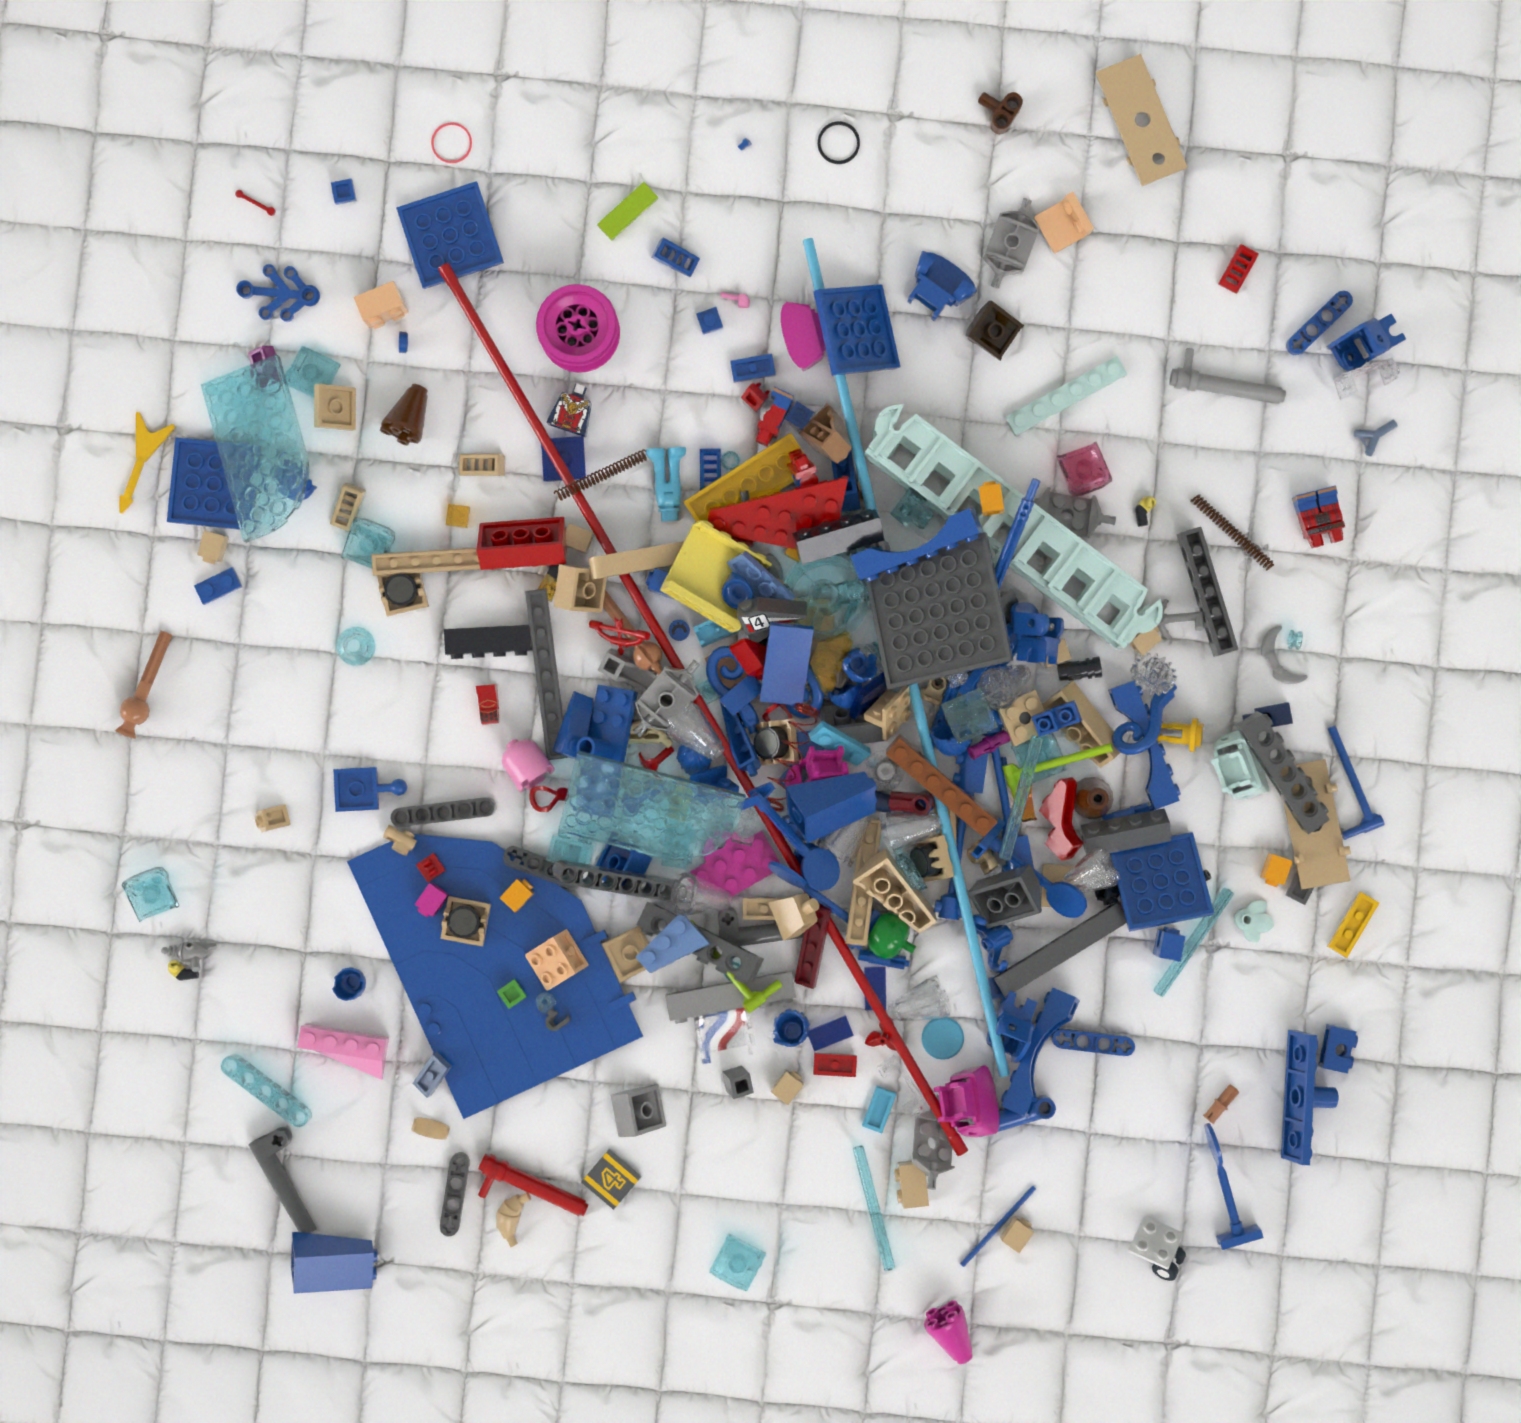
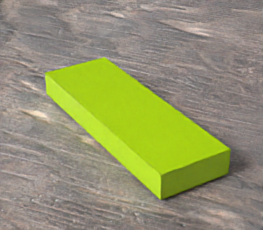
M643 182L606 215L597 226L613 241L656 202L658 196Z

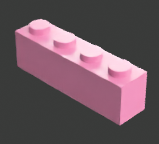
M304 1024L300 1027L297 1048L316 1051L382 1080L389 1037Z

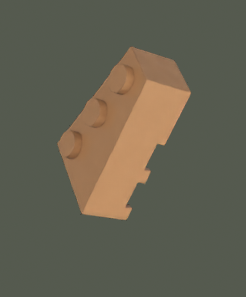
M828 403L798 433L814 451L837 464L843 461L852 449L844 420Z

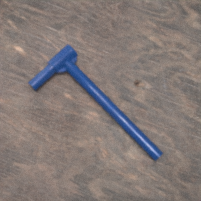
M1336 726L1328 728L1329 734L1364 814L1360 825L1342 832V838L1346 840L1363 832L1367 833L1382 827L1385 823L1381 815L1372 813Z

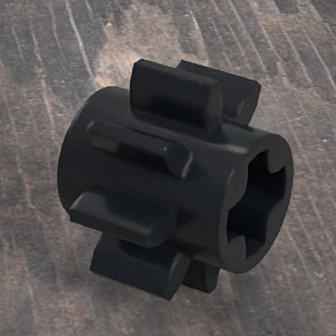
M1112 878L1098 881V886L1094 890L1097 901H1103L1104 906L1118 902L1117 898L1120 896L1118 884L1112 883Z

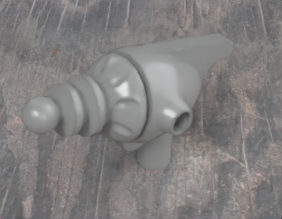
M186 941L182 942L178 947L177 945L169 946V949L163 947L161 952L163 954L168 953L169 956L173 955V957L178 956L185 964H191L193 972L200 971V959L204 958L209 950L216 949L217 945L216 943Z

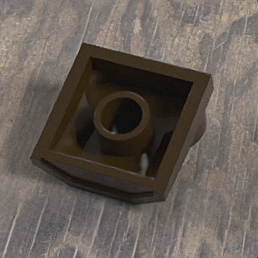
M988 301L979 310L967 328L965 336L970 342L977 344L1001 361L1002 356L1024 325L995 302Z

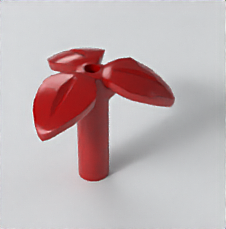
M672 746L666 747L655 758L647 760L639 752L640 763L644 769L648 770L652 777L664 780L665 778L661 777L656 771L658 766L674 752Z
M880 1022L879 1027L882 1033L873 1031L865 1039V1045L875 1047L886 1044L889 1049L897 1051Z

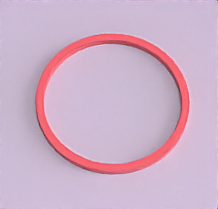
M452 122L445 123L435 130L431 145L434 154L440 160L446 163H458L469 155L472 148V138L464 126ZM448 125H456L463 128L470 139L467 153L455 161L441 158L434 149L436 133Z

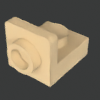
M286 804L256 812L255 823L257 828H260L261 833L291 825Z

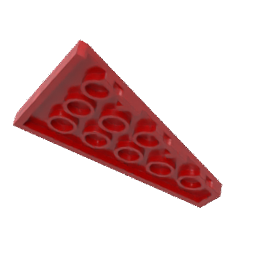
M842 476V478L830 481H820L818 484L796 487L785 492L779 491L772 495H763L736 504L734 502L724 507L710 508L708 522L714 526V529L719 532H726L733 537L796 549L792 533L797 532L801 528L818 526L822 522L839 520L848 476Z

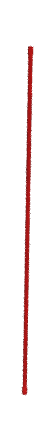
M449 263L440 266L438 271L456 297L563 482L569 486V483L572 484L575 479L461 287ZM578 491L577 494L574 493L572 495L574 501L606 555L617 553L582 491ZM630 573L618 575L671 666L684 670V665ZM699 693L693 704L749 798L751 796L748 794V791L755 787L746 771L738 769L729 742ZM755 805V810L789 868L802 877L801 865L783 834L768 816ZM830 916L827 930L830 938L938 1120L939 1117H942L940 1102ZM939 1122L956 1155L961 1156L965 1154L968 1148L960 1134L957 1133L954 1127H951V1122Z

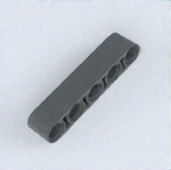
M484 797L401 807L392 811L390 819L395 826L405 827L480 818L493 815L497 810V804L494 799ZM484 801L491 803L492 809L489 813H485L481 809V804ZM464 803L470 806V813L466 816L460 812V807ZM442 806H446L449 809V815L446 818H442L439 815V809ZM420 809H425L428 813V817L424 821L418 818V811ZM399 811H403L407 816L404 823L398 822L396 818Z

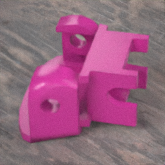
M786 302L781 310L782 334L792 361L804 372L820 362L824 355L823 352L826 350L818 312L816 313L815 309H811L810 305Z
M814 746L809 747L805 759H800L799 764L793 765L788 770L785 778V787L802 783L801 773L804 765H806L809 778L805 782L849 774L847 762L842 761L844 754L843 746H838L837 750L815 751Z
M986 1065L955 1073L950 1077V1082L945 1083V1086L933 1088L934 1092L939 1094L942 1117L938 1118L939 1122H951V1127H957L958 1132L967 1137L977 1138L998 1132L999 1109L996 1090L991 1072ZM972 1118V1120H973V1122H974L975 1124H974V1125H969V1122H957V1121Z

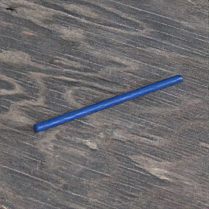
M1034 1186L1020 1198L960 1263L963 1267L967 1265L1036 1190Z

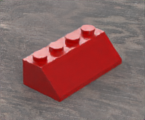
M565 517L480 523L476 549L480 569L494 570L566 564Z

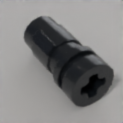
M1099 656L1092 657V660L1085 658V661L1057 664L1059 681L1080 680L1086 677L1092 679L1093 676L1095 678L1102 677Z

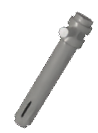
M1186 348L1183 368L1172 369L1169 385L1174 386L1176 389H1182L1183 387L1188 391L1195 392V390L1275 404L1283 403L1286 396V390H1282V387L1202 374L1197 370H1192L1193 348Z

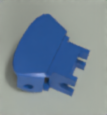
M922 251L914 275L917 278L916 283L918 284L909 295L907 302L911 304L914 299L918 300L934 312L931 320L935 322L946 305L957 307L973 297L977 290L970 277L952 262L935 253Z
M1391 313L1380 320L1372 318L1360 324L1326 347L1328 350L1331 349L1339 365L1344 370L1354 371L1361 368L1366 362L1405 341L1406 337L1403 333L1397 336L1390 334L1389 328L1397 323ZM1358 338L1369 355L1365 359L1354 342Z
M1028 602L1015 603L1011 608L1013 634H1016L1018 639L1016 660L1030 663H1046L1048 656V664L1057 665L1058 645L1061 642L1059 637L1064 631L1063 618H1052L1046 614H1039L1037 608ZM1053 623L1054 629L1050 631L1049 625Z
M1009 991L1007 998H1002L996 1014L998 1021L996 1024V1035L999 1036L1001 1034L1004 1039V1051L1006 1054L1011 1055L1010 1062L1016 1064L1024 1057L1031 1044L1035 1027L1031 1024V1020L1038 1002L1027 998L1025 1004L1020 1005L1018 1009L1014 1005L1017 993ZM1009 1025L1015 1027V1031L1010 1030ZM988 1031L986 1042L990 1047H992L991 1038Z

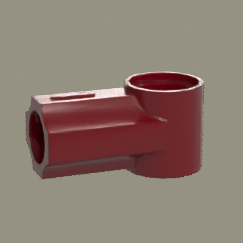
M891 791L889 807L892 811L914 812L918 815H924L934 805V797L927 791H921L920 793ZM923 799L927 807L921 806L918 800Z

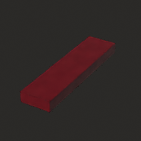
M819 905V909L815 911L818 918L817 922L803 934L794 979L796 984L811 989L816 987L832 910L830 908Z

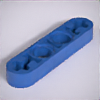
M1344 290L1336 293L1289 338L1286 343L1287 351L1292 355L1303 353L1352 305V295ZM1338 296L1340 298L1346 297V305L1342 304L1337 309L1333 307L1340 300ZM1324 310H1329L1332 313L1331 321L1323 320L1322 312ZM1308 325L1316 326L1317 334L1315 336L1308 335L1306 331ZM1302 337L1306 339L1300 344L1301 350L1299 348L1293 349L1294 343L1292 341L1297 342Z
M1064 1028L1057 1029L1051 1036L1053 1044L1061 1049L1118 1056H1129L1135 1050L1134 1041L1127 1036ZM1060 1033H1063L1065 1037L1071 1038V1033H1073V1046H1069L1071 1042L1065 1040L1062 1044H1059L1056 1036H1060ZM1080 1035L1088 1037V1044L1084 1047H1080L1077 1044V1038ZM1101 1038L1109 1040L1110 1044L1107 1049L1102 1050L1098 1047V1041ZM1113 1039H1116L1117 1044H1123L1124 1040H1127L1130 1048H1126V1052H1123L1122 1048L1115 1047V1051H1112L1114 1047Z

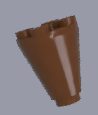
M412 384L382 420L380 431L383 434L396 437L397 442L402 445L408 446L410 442L418 444L423 435L428 390L419 384Z
M1086 777L1078 781L1074 804L1075 812L1087 819H1098L1106 815L1113 803V791L1109 784L1097 777ZM1097 794L1100 795L1099 803L1094 801V796Z

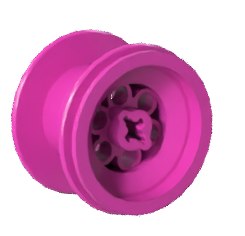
M581 284L561 287L553 291L544 300L537 313L536 332L539 342L549 359L562 369L577 373L593 371L607 363L616 352L620 340V325L611 301L602 292L593 287ZM579 312H587V315L581 316L579 315ZM570 313H572V317H571V318H566V319H565V317H566L567 315H569ZM595 321L598 325L596 328H590L589 323ZM580 322L582 329L578 328L575 331L572 325H577ZM565 326L567 331L563 334L559 333V329ZM585 336H591L592 341L585 343L583 341ZM571 338L577 340V343L573 346L568 344Z

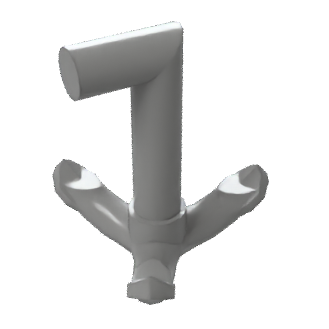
M1164 599L1161 602L1163 614L1157 627L1165 638H1172L1164 625L1168 623L1195 621L1196 631L1204 629L1203 611L1167 615L1164 614L1169 600Z

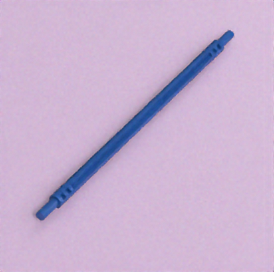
M1032 478L1026 496L1022 497L995 566L999 589L1035 503L1033 499L1041 482L1036 478ZM966 672L952 675L930 731H932L934 725L940 723L943 719L946 722L948 721ZM931 738L932 745H933V749H934V747H935V742H934L933 738Z

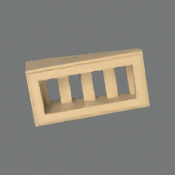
M459 454V475L504 476L505 455ZM468 459H471V471H467ZM476 459H479V471H476ZM485 459H488V471H485Z
M349 483L343 484L330 524L350 532L366 490ZM347 492L356 494L357 498L347 495ZM344 500H348L355 504L354 506H351L349 504L344 503ZM341 508L352 511L351 515L340 511ZM338 516L349 519L348 523L337 519Z

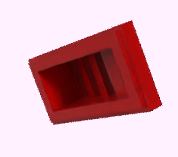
M1240 244L1218 285L1237 294L1259 253ZM1242 254L1250 259V261L1240 257L1239 255ZM1237 261V262H1239V263L1245 265L1246 268L1244 269V268H1242V267L1236 265L1235 262ZM1231 269L1239 272L1240 274H1242V276L1239 277L1236 274L1230 272ZM1227 276L1237 281V285L1227 281Z

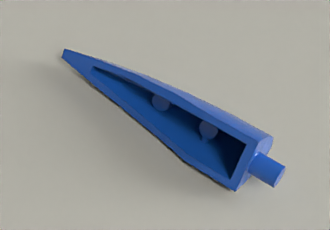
M720 702L731 752L739 770L748 771L749 776L754 777L758 774L757 770L761 767L756 750L737 714L732 716Z

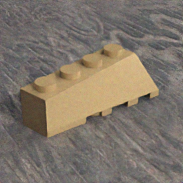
M1071 681L1042 703L1043 708L1048 710L1075 700L1082 721L1060 728V730L1066 734L1064 737L1067 740L1073 741L1080 746V751L1111 743L1113 746L1112 752L1089 758L1101 768L1120 754L1112 742L1114 731L1076 683Z
M886 848L870 858L852 879L854 884L862 887L867 894L875 897L885 908L897 914L902 921L919 934L937 922L934 909Z

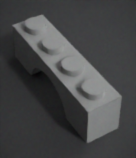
M612 648L607 651L597 669L616 681L628 683L643 692L657 678V673H653L652 670L640 669L635 665L634 660L625 655H620L618 651ZM665 694L660 698L661 703L664 705H670L673 702L669 694Z

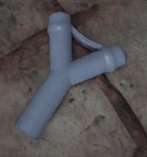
M1393 419L1375 431L1355 430L1354 437L1359 438L1363 442L1366 449L1365 454L1372 456L1379 438L1396 428L1398 424ZM1363 438H1371L1368 446Z

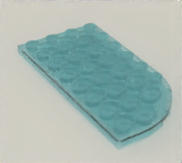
M277 354L200 384L242 539L246 543L266 536L287 523V519L295 509L300 507L305 497L306 483L309 480L310 469L307 451L281 358Z
M578 751L558 831L632 851L636 850V852L662 859L686 861L690 860V858L702 855L704 857L711 854L731 837L740 820L746 795Z

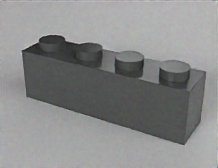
M1165 808L1081 825L1083 847L1087 858L1171 841L1170 821Z

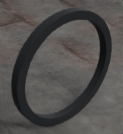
M836 121L829 123L821 130L818 136V150L826 161L833 164H845L851 161L859 151V134L852 125L846 122ZM835 125L848 127L853 131L857 139L855 152L849 158L841 161L830 159L821 148L823 133Z

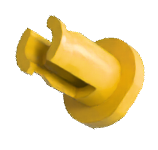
M1192 718L1191 724L1163 723L1162 721L1161 728L1183 730L1182 737L1159 735L1158 742L1167 741L1172 744L1189 745V752H1195L1196 747L1201 748L1204 723H1200L1199 718Z

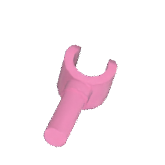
M721 292L720 297L738 301L739 308H749L750 299L747 295H733Z

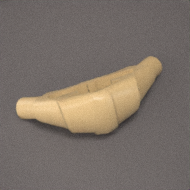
M641 720L632 723L628 744H658L661 742L667 748L673 744V741L666 736L667 733L665 731L652 727L647 728L641 737L637 736L638 733L635 734L633 731L639 726Z
M528 1192L505 1199L496 1212V1228L499 1229L503 1239L507 1240L510 1247L518 1244L514 1234L516 1233L524 1203L531 1200Z

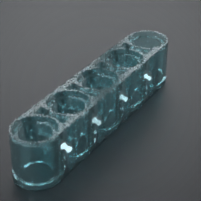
M232 1054L222 1060L220 1068L226 1076L291 1125L302 1127L311 1120L312 1112L308 1106L238 1054ZM229 1059L236 1062V1070L228 1067ZM246 1072L253 1075V1083L245 1080ZM263 1085L269 1086L271 1089L269 1096L262 1093ZM280 1098L287 1100L288 1107L286 1109L280 1107ZM297 1111L305 1114L304 1121H299L296 1118Z

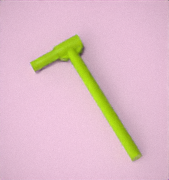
M1105 744L1022 768H1018L1013 763L1002 766L1015 806L1024 805L1018 786L1022 776L1112 752V744Z
M715 949L714 957L719 959L721 954ZM730 972L726 974L745 997L742 1005L749 1014L782 987L781 982L776 980L762 992H751L746 984L734 979V974Z

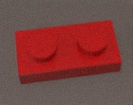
M814 1052L813 1075L856 1077L857 1055Z

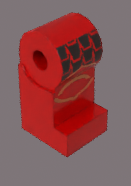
M497 684L476 686L481 724L499 723Z

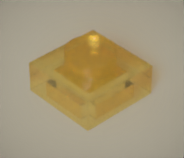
M448 504L445 525L468 528L470 507Z

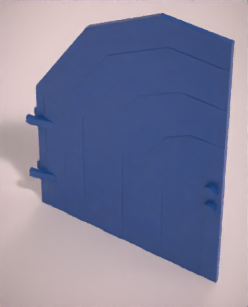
M414 834V839L417 842L413 850H409L407 856L394 851L391 848L394 842L390 841L347 861L433 1053L438 1052L452 1066L444 1078L463 1119L643 1037L629 1003L636 1000L634 992L624 994L600 941L608 937L605 929L596 933L582 900L563 887L505 865L503 862L505 849L493 841ZM432 853H435L446 871L432 881L427 882L416 864ZM512 854L509 855L510 860L514 861L516 857ZM520 878L523 880L525 878L533 885L531 890L535 893L518 912H514L500 897L516 879ZM433 882L450 894L449 896L491 904L484 946L440 939L442 921L444 919L443 914L448 898L436 916L433 917L422 915L417 911L419 907L415 905L429 883ZM567 929L589 966L547 991L525 954ZM516 979L527 997L508 1009L497 991ZM553 1007L554 1010L559 1012L554 1019L556 1026L565 1020L567 1016L571 1015V1021L556 1031L549 1030L545 1022L547 1016H549L546 1012Z

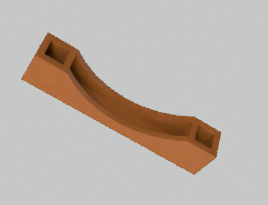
M899 734L888 746L886 755L983 838L996 825L998 819L991 810L945 776L904 736Z

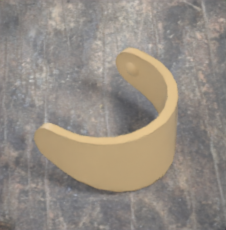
M415 1117L411 1131L416 1134L439 1140H446L450 1127L444 1123L422 1117Z

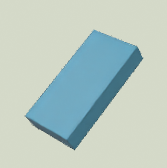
M876 1085L862 1126L882 1134L897 1093Z

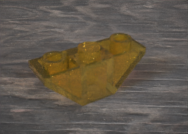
M847 631L818 643L810 661V665L824 695H828L829 691L834 690L837 683L835 676L838 671L841 672L843 669L842 662L845 652H849L854 640L851 639V633Z

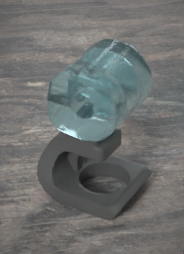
M543 992L537 996L536 1006L541 1013L549 1015L545 1020L546 1027L551 1031L559 1030L571 1021V1015L567 1016L565 1020L556 1026L554 1019L559 1013L558 1010H554L556 998L550 992Z

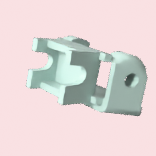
M1239 730L1218 738L1213 745L1215 751L1213 755L1215 758L1211 760V763L1214 764L1222 785V793L1228 792L1233 799L1243 800L1269 792L1264 769ZM1238 743V750L1221 755L1223 754L1222 748ZM1248 784H1252V786H1254L1237 791L1236 788Z

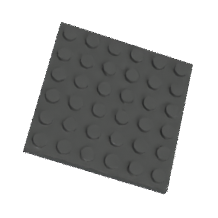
M986 532L978 534L979 538L967 543L964 539L958 542L959 546L947 551L944 547L938 550L939 554L927 559L924 555L918 558V563L906 566V563L898 566V571L890 574L884 571L879 573L880 578L870 582L866 580L888 690L1014 661L988 534Z

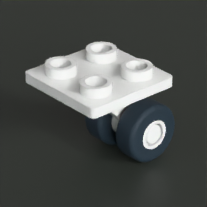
M1144 1216L1128 1251L1153 1263L1152 1271L1156 1276L1163 1280L1173 1281L1179 1272L1175 1263L1181 1265L1186 1257L1185 1251L1179 1246L1184 1233Z

